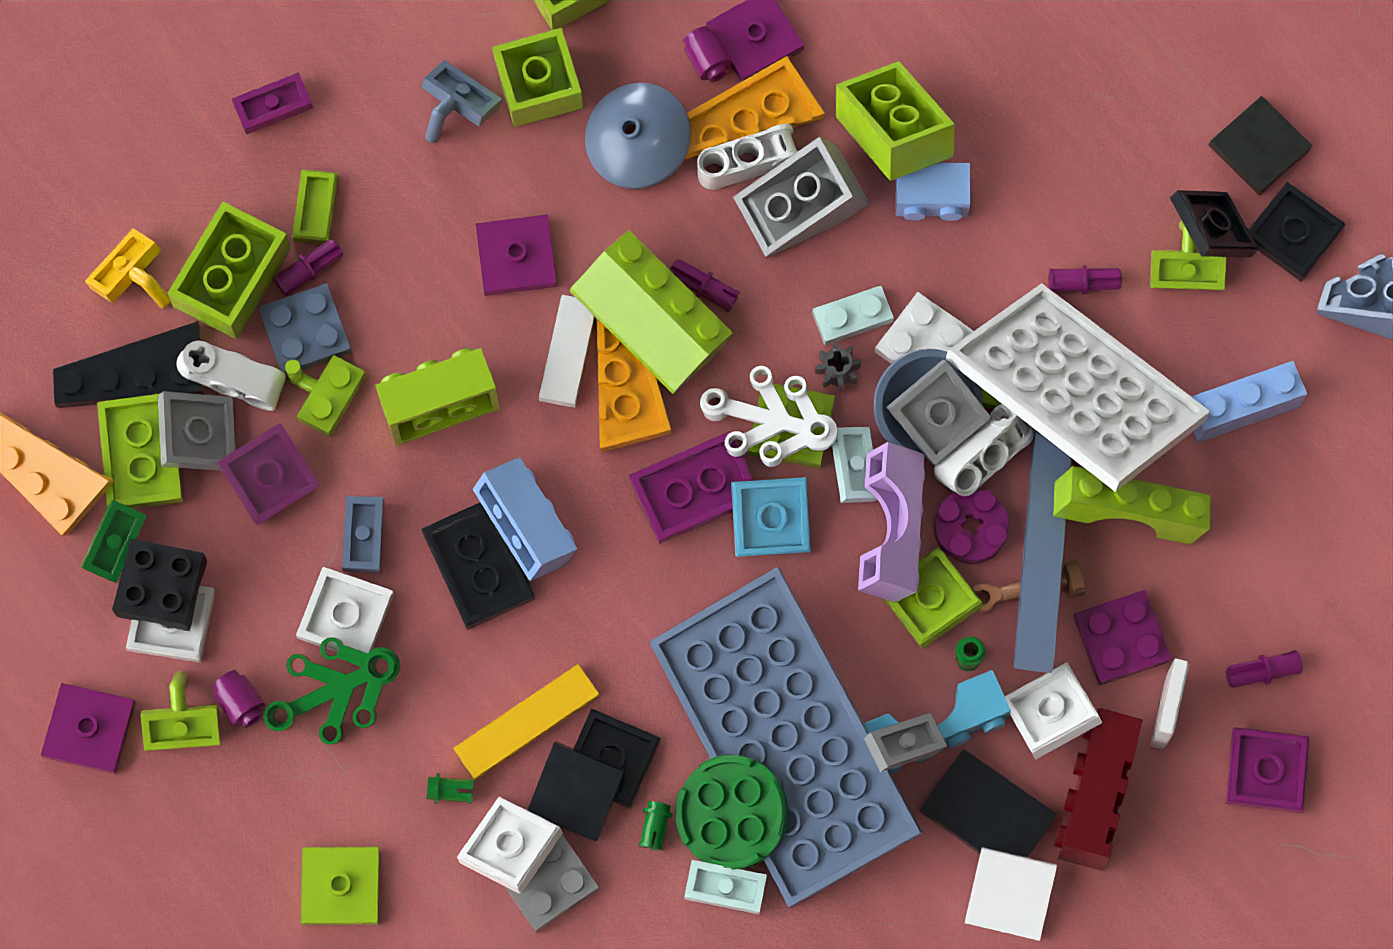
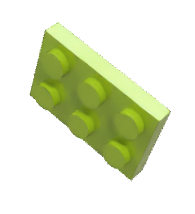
M159 394L97 402L104 475L114 480L113 484L106 491L107 507L111 499L133 509L183 502L180 468L161 467Z

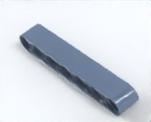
M1035 430L1013 668L1052 673L1066 519L1053 516L1055 481L1070 469L1071 457Z

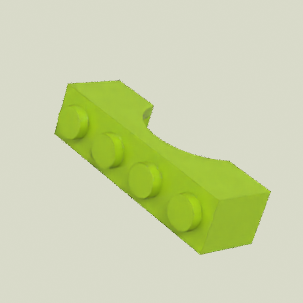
M1072 466L1055 481L1053 516L1083 523L1115 518L1135 520L1154 528L1156 538L1192 544L1210 530L1211 495L1137 479H1131L1115 492L1087 469Z

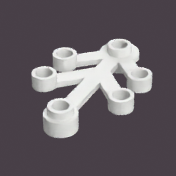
M765 366L755 367L750 373V381L753 388L760 392L769 410L729 399L727 393L718 388L707 390L700 399L702 412L711 421H720L731 415L762 424L744 434L734 431L726 436L725 446L727 452L734 457L744 455L749 448L784 431L797 435L780 444L774 441L764 443L759 453L762 462L766 466H777L783 458L806 447L816 451L826 450L837 439L838 430L835 422L826 415L817 414L807 395L808 388L806 382L800 376L789 377L784 384V389L787 397L796 402L804 420L788 415L773 386L771 371ZM759 375L768 376L767 380L763 383L755 381ZM795 384L802 386V389L797 393L790 391V388ZM718 397L721 399L720 403L715 406L708 404L712 398ZM817 427L825 429L821 435H814L812 431ZM734 440L743 441L742 446L739 448H732L730 444ZM769 450H776L778 452L774 458L765 457L766 452Z

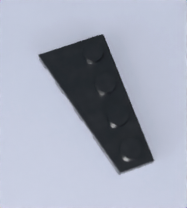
M198 321L54 368L55 406L57 408L97 405V402L161 394L163 391L204 395L203 385L186 379L177 368V358L191 342L200 340ZM193 354L191 357L194 359L193 365L195 367L201 365L199 362L200 356L197 354Z

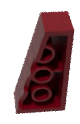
M1098 708L1097 713L1102 723L1082 734V738L1088 740L1085 754L1080 752L1077 754L1073 774L1078 775L1079 778L1076 790L1068 789L1063 810L1070 813L1067 825H1059L1054 847L1060 848L1058 859L1102 871L1111 856L1113 845L1109 844L1112 843L1118 827L1120 815L1117 812L1119 806L1122 805L1129 779L1127 773L1133 763L1143 719Z

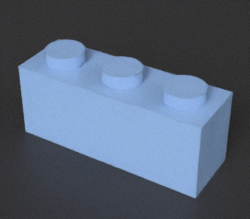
M1294 361L1191 396L1210 411L1208 419L1204 424L1193 431L1198 443L1301 407L1307 392Z
M516 458L482 474L473 491L529 581L565 566L577 550L573 536L563 527L555 514L553 504L549 499L545 498L536 484L533 472L526 468L521 458Z

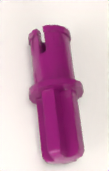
M328 240L305 257L302 254L299 255L298 261L273 276V279L281 292L287 296L311 278L316 280V274L343 256L342 250L334 240Z
M677 259L670 268V271L688 289L697 293L696 297L698 299L702 296L722 307L727 312H730L732 305L735 304L740 294V291L713 278L712 272L706 274L681 259Z
M1082 265L1081 269H1049V289L1053 292L1082 291V294H1087V290H1119L1122 286V273L1118 268L1087 269L1086 265Z
M1297 650L1271 657H1266L1262 654L1258 656V660L1228 666L1226 678L1229 686L1233 688L1262 681L1267 685L1271 683L1272 679L1302 674V660Z

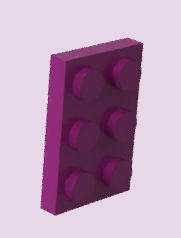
M730 431L629 475L630 483L659 544L732 513L731 482L753 481L743 457H734L727 452L725 438L731 433ZM735 440L730 444V447L738 448Z

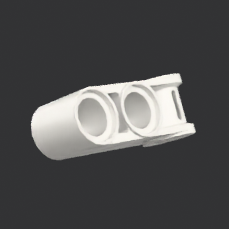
M791 124L776 125L766 131L703 150L697 160V175L700 184L706 189L718 190L765 175L798 152L791 136L794 132ZM744 153H751L757 159L751 163L741 161L739 157ZM709 164H718L723 169L713 174L707 172L704 168Z
M200 340L188 344L177 358L178 371L186 379L208 386L226 396L244 400L254 407L268 411L275 410L287 377L283 371L275 367L257 363L242 354L224 350ZM193 354L200 356L199 362L201 365L199 367L193 365L194 359L191 358Z
M1000 404L991 412V418L935 465L934 475L938 482L961 496H969L976 492L996 471L1003 468L1015 454L1031 443L1035 436L1033 428L1003 404Z

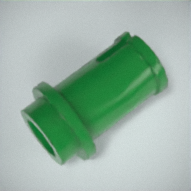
M965 637L957 643L955 654L956 660H958V667L964 671H972L979 666L985 656V646L982 641L975 637ZM969 652L972 653L974 656L969 657L965 653Z
M436 773V777L428 776L427 799L434 800V804H438V800L468 802L472 804L473 793L457 792V789L473 790L474 779L442 778L440 773Z
M649 801L647 808H643L646 817L639 847L646 849L649 847L650 850L656 851L663 850L662 846L668 818L673 816L670 813V805Z

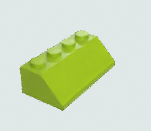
M630 230L609 246L570 289V292L672 394L723 349L733 333Z

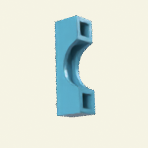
M993 670L957 685L955 708L950 716L938 724L937 727L945 743L949 744L950 748H955L970 741V734L982 729L987 734L1006 725L1004 720L1009 718L1011 709ZM887 713L864 724L869 733L899 722ZM934 755L916 760L915 762H922L933 757ZM898 766L890 769L891 774L899 771L902 767Z

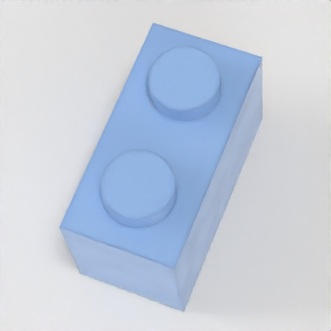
M936 163L895 179V216H904L906 220L911 221L922 220L925 216H940L942 220L955 221L962 217H968L970 208V163Z

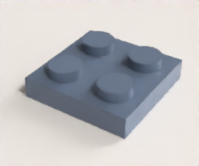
M327 283L258 307L279 368L286 375L288 374L285 365L289 360H297L301 370L330 361L333 355L342 357L352 353Z

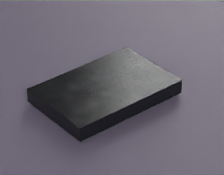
M481 502L421 528L467 630L535 600V596L522 568Z
M965 749L962 750L920 809L923 815L979 854L981 848L984 847L1027 858L1057 816L1055 812Z

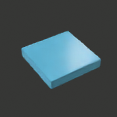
M806 477L731 482L736 557L811 552Z

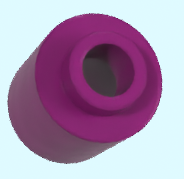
M709 27L697 28L684 38L683 41L686 45L684 50L701 80L716 82L729 73L728 68L731 66L732 61L717 34L713 31L711 32Z
M232 670L221 676L212 685V689L215 692V700L235 727L244 725L245 728H248L263 717L262 710L266 704L245 675H239L236 670Z

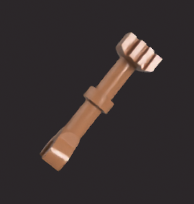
M1078 561L1066 563L1064 572L1061 573L1060 588L1067 586L1071 598L1082 596L1086 593ZM1021 582L1001 587H992L985 583L976 584L972 587L974 593H985L990 598L978 610V613H989L996 604L1019 598Z

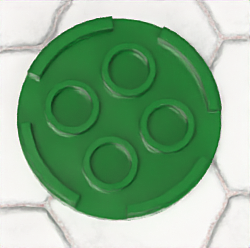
M722 755L704 761L688 777L677 795L675 821L682 842L698 859L706 863L721 865L724 868H731V870L746 869L759 864L774 852L786 831L788 802L783 786L768 767L749 757Z

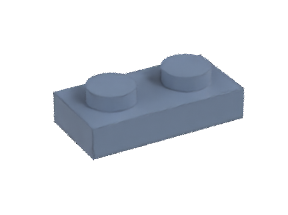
M346 496L342 559L343 572L381 573L384 517L383 497Z

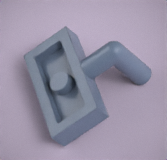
M446 60L442 61L424 77L421 86L422 89L441 101L432 110L425 139L430 143L438 142L445 118L453 110L477 126H480L499 109L502 98Z

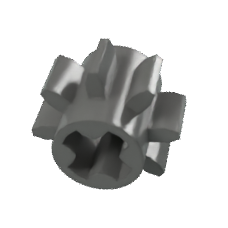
M833 343V348L828 353L820 350L819 359L824 364L815 366V374H824L823 387L826 388L829 384L837 386L839 391H842L843 385L847 381L854 384L857 382V375L851 370L859 369L861 367V360H852L853 347L850 346L844 350L838 348L837 343ZM839 362L843 371L836 372L833 363Z

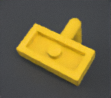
M134 228L85 280V283L91 290L112 304L133 281L143 287L160 308L167 307L171 302L168 294L158 282L144 271L162 250L153 240Z

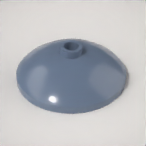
M631 83L618 87L608 93L595 106L585 131L586 152L594 169L608 182L626 189H645L658 185L668 179L683 163L691 141V125L684 106L671 92L651 83ZM631 124H636L634 133L626 134L627 127Z
M927 348L909 352L895 360L881 376L874 395V416L877 426L887 442L923 453L887 409V406L940 361L946 360L947 351ZM949 363L983 406L981 387Z

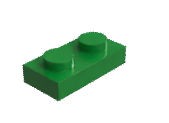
M111 499L80 567L116 583L123 569L130 538H137L147 515Z

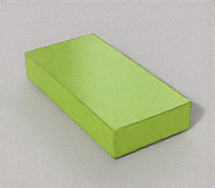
M301 170L292 233L293 242L324 244L330 240L339 178L338 173Z

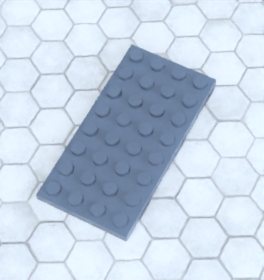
M776 567L649 641L710 759L722 755H739L752 758L768 767L783 786L788 802V823L780 844L764 862L789 908H793L923 834L890 770L880 772L864 740L869 731L781 568Z

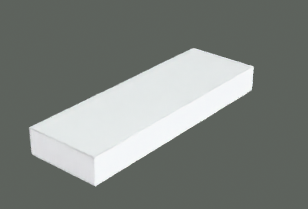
M561 296L539 393V401L573 408L576 406L595 316L576 297Z

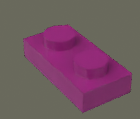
M299 72L232 98L233 105L246 135L313 109Z

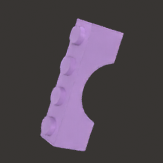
M890 442L867 453L865 488L877 498L885 512L887 534L881 546L860 556L858 591L897 602L916 593L920 579L918 560L922 544L920 525L923 514L922 490L925 480V454Z

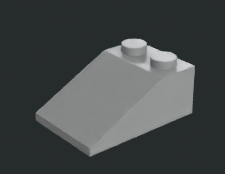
M818 137L733 196L765 257L768 258L841 224L870 204L838 145L822 137Z

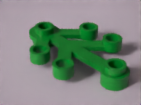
M335 637L323 640L320 645V653L325 659L337 660L340 658L361 667L349 674L313 663L304 654L292 655L286 663L287 670L292 676H307L327 683V685L290 703L286 701L270 703L265 708L263 714L265 724L273 731L287 730L293 726L297 716L334 698L327 721L319 729V737L325 744H337L343 738L344 732L341 725L353 690L368 682L362 704L354 710L352 718L355 725L360 728L373 726L377 720L375 708L383 685L393 682L400 673L401 664L399 657L391 649L378 647L366 653L344 645L340 639ZM331 641L338 645V653L334 656H330L326 651V646ZM297 658L302 659L305 663L304 670L299 673L293 669V662ZM380 659H384L388 663V670L383 674L379 673L376 669V663ZM280 708L284 709L288 715L284 723L278 722L275 717L277 710ZM363 709L368 710L371 714V720L367 724H363L359 720V713ZM329 726H333L337 730V737L334 740H329L325 736V730Z

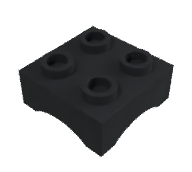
M130 538L112 608L115 615L119 618L147 621L190 632L196 598L207 564L204 553Z

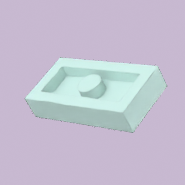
M881 285L812 309V315L825 346L893 323L894 320Z
M837 428L838 435L835 443L832 445L841 503L875 502L877 498L865 488L867 453L873 450L870 428Z
M692 860L684 899L760 914L767 875L741 869L731 870V868H724L721 865Z

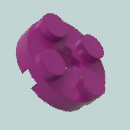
M976 490V492L969 496H961L956 492L951 494L939 505L934 523L935 538L942 551L948 556L950 554L966 564H979L995 557L1005 544L1009 530V518L1004 506L988 490ZM966 518H973L974 521L981 523V526L977 529L978 534L971 535L969 530H962L961 526L966 523Z

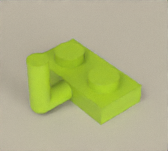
M1182 220L1179 222V229L1183 232L1182 251L1152 250L1151 288L1225 290L1226 257H1202L1199 251H1197V247Z
M333 355L320 378L316 380L302 372L297 360H289L285 365V369L290 382L310 393L296 416L298 421L330 437L366 377L365 371Z
M184 671L176 672L170 683L171 708L142 710L140 715L144 751L220 745L221 733L218 704L187 707L185 687L188 682V675Z

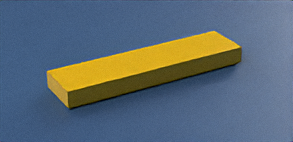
M577 664L455 746L453 750L474 781H476L599 698L600 695L579 664Z

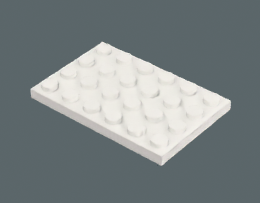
M1042 283L948 349L946 360L1115 492L1204 424L1210 414L1207 408Z

